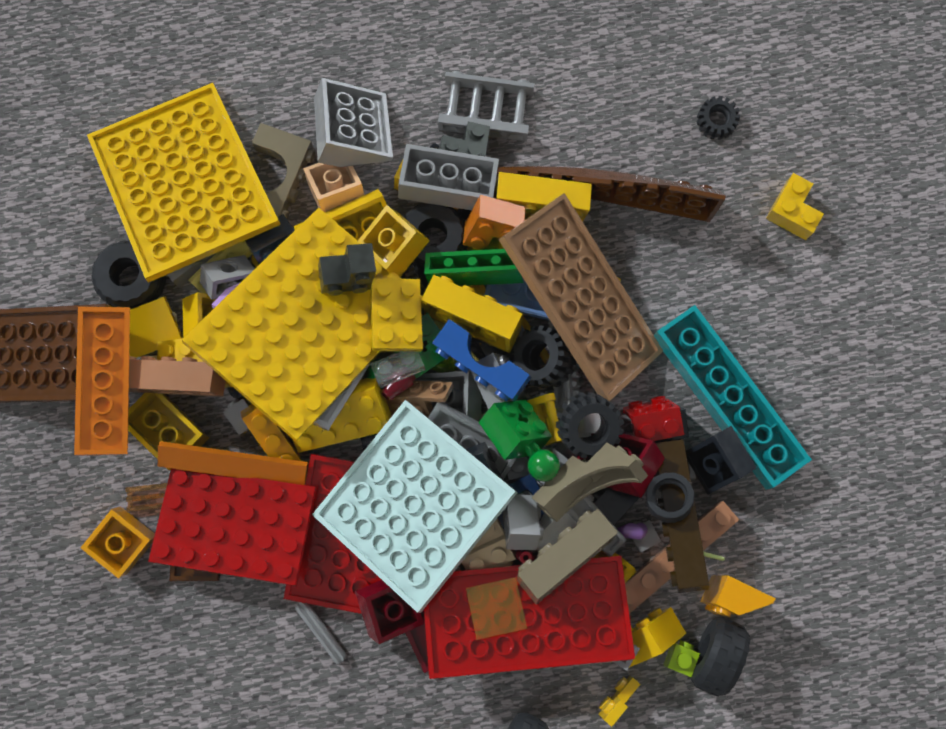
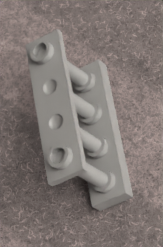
M459 71L445 73V85H451L447 113H439V130L465 133L469 121L490 126L489 137L527 142L529 125L523 123L526 95L533 96L535 83H530L527 80L513 81L467 75ZM460 87L473 88L470 115L467 117L456 114ZM482 90L495 91L492 119L489 120L478 117ZM504 93L518 94L514 122L512 123L500 120Z

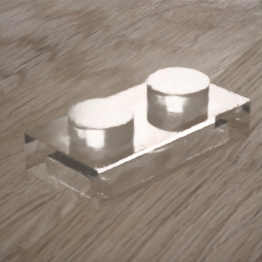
M401 351L370 364L380 388L426 370L419 352Z

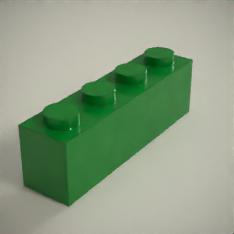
M505 249L426 253L424 274L428 283H430L433 275L438 277L446 276L458 286L524 283L522 275Z

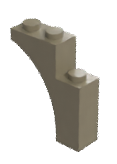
M606 443L589 461L586 459L581 461L572 456L559 469L557 476L547 481L531 498L547 516L558 522L573 506L592 493L619 483H641L648 475L642 468L643 462L636 455L632 454L629 456L622 447L617 446L615 448Z

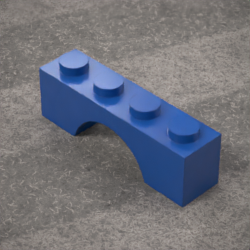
M449 319L432 342L437 347L435 352L446 360L449 356L456 360L455 366L466 374L469 370L476 374L475 380L486 388L489 384L496 388L495 394L506 402L509 398L515 402L530 381L531 376L511 361L497 367H486L477 363L471 353V334Z

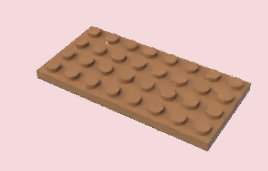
M565 193L498 239L598 395L608 401L612 400L663 352Z

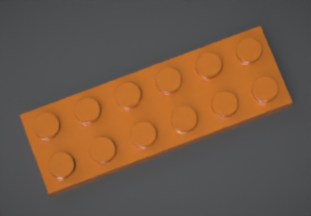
M78 307L75 456L128 455L130 307Z

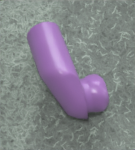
M628 523L616 528L624 538L636 540L643 539L648 531L644 523Z

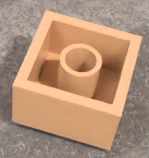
M317 163L303 168L309 189L317 206L324 212L364 195L362 183L353 166L337 167Z

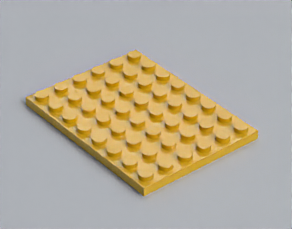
M213 83L87 135L141 270L148 283L280 225Z
M320 208L315 210L182 339V343L296 442L381 352L372 351L370 290L364 293L347 291L334 296L328 293H321L318 271L319 257L345 255L347 245L361 243ZM375 260L376 274L374 278L402 279L395 272L391 273Z

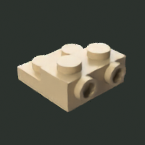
M498 518L462 561L466 570L507 567L513 564V560L516 559V551L506 549L505 531Z

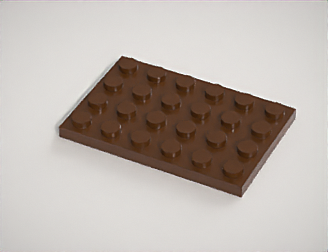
M108 304L0 309V403L76 401L78 307L112 306Z

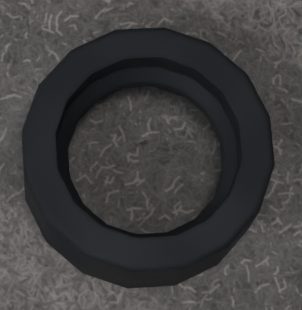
M663 473L656 476L649 483L646 490V504L650 513L656 519L665 523H676L685 519L690 514L694 505V490L691 483L684 476L677 473ZM675 484L683 490L685 502L679 510L667 512L657 506L655 494L662 485Z

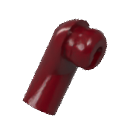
M517 550L515 553L516 559L522 562V564L528 559H531L532 562L536 559L535 554L528 550Z

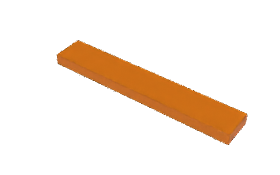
M160 441L158 445V467L236 478H262L305 485L308 462Z

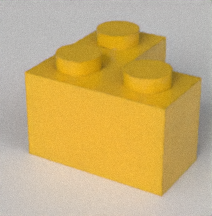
M793 173L784 184L766 219L807 240L814 233L824 213L803 203L814 183Z
M671 607L663 611L661 608H657L648 613V617L638 621L635 624L636 627H631L633 644L640 649L629 668L663 654L686 634Z

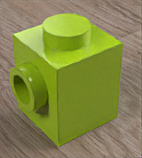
M680 640L679 645L674 643L669 648L663 666L692 677L700 653L693 651L694 645Z

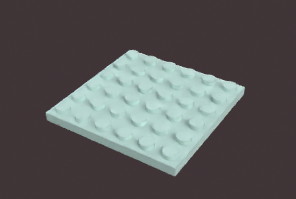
M405 400L312 515L417 613H421L515 497L517 492Z

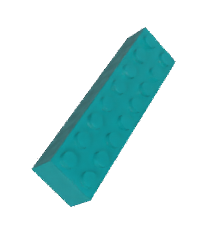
M696 305L689 308L654 334L667 358L719 428L723 431L730 426L733 427L757 467L752 472L765 490L774 488L812 460Z

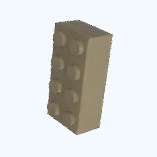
M596 509L593 513L590 510L579 517L576 527L573 529L570 526L558 535V542L554 545L549 542L539 550L536 560L532 562L531 559H528L518 568L517 582L536 605L609 545L618 534L617 530L599 509Z

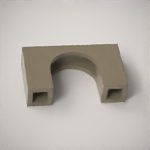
M260 123L252 141L255 150L280 159L287 166V173L283 183L278 188L265 193L276 216L284 214L288 220L290 203H295L298 196V190L296 189L299 182L303 183L306 178L303 168H306L308 162L312 163L315 150H313L314 148L310 140Z

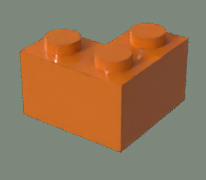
M480 194L465 221L463 245L486 250L493 237L500 239L524 221L525 207Z

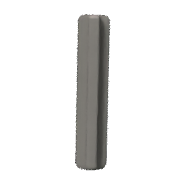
M298 603L295 610L336 664H340L347 658L346 652L310 604Z

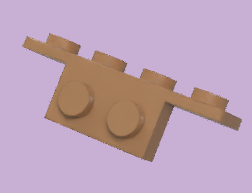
M417 380L413 381V386L396 396L391 402L387 399L386 401L392 416L402 403L407 400L428 418L434 409L431 402H445L454 386L452 382Z

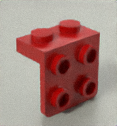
M665 396L653 397L651 402L646 403L632 401L628 403V406L623 407V413L631 419L633 435L636 437L657 441L684 435L680 407L671 400L665 399Z

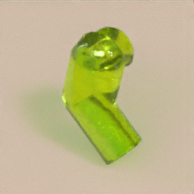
M449 357L431 370L445 373L454 372L459 368L455 366L457 361Z

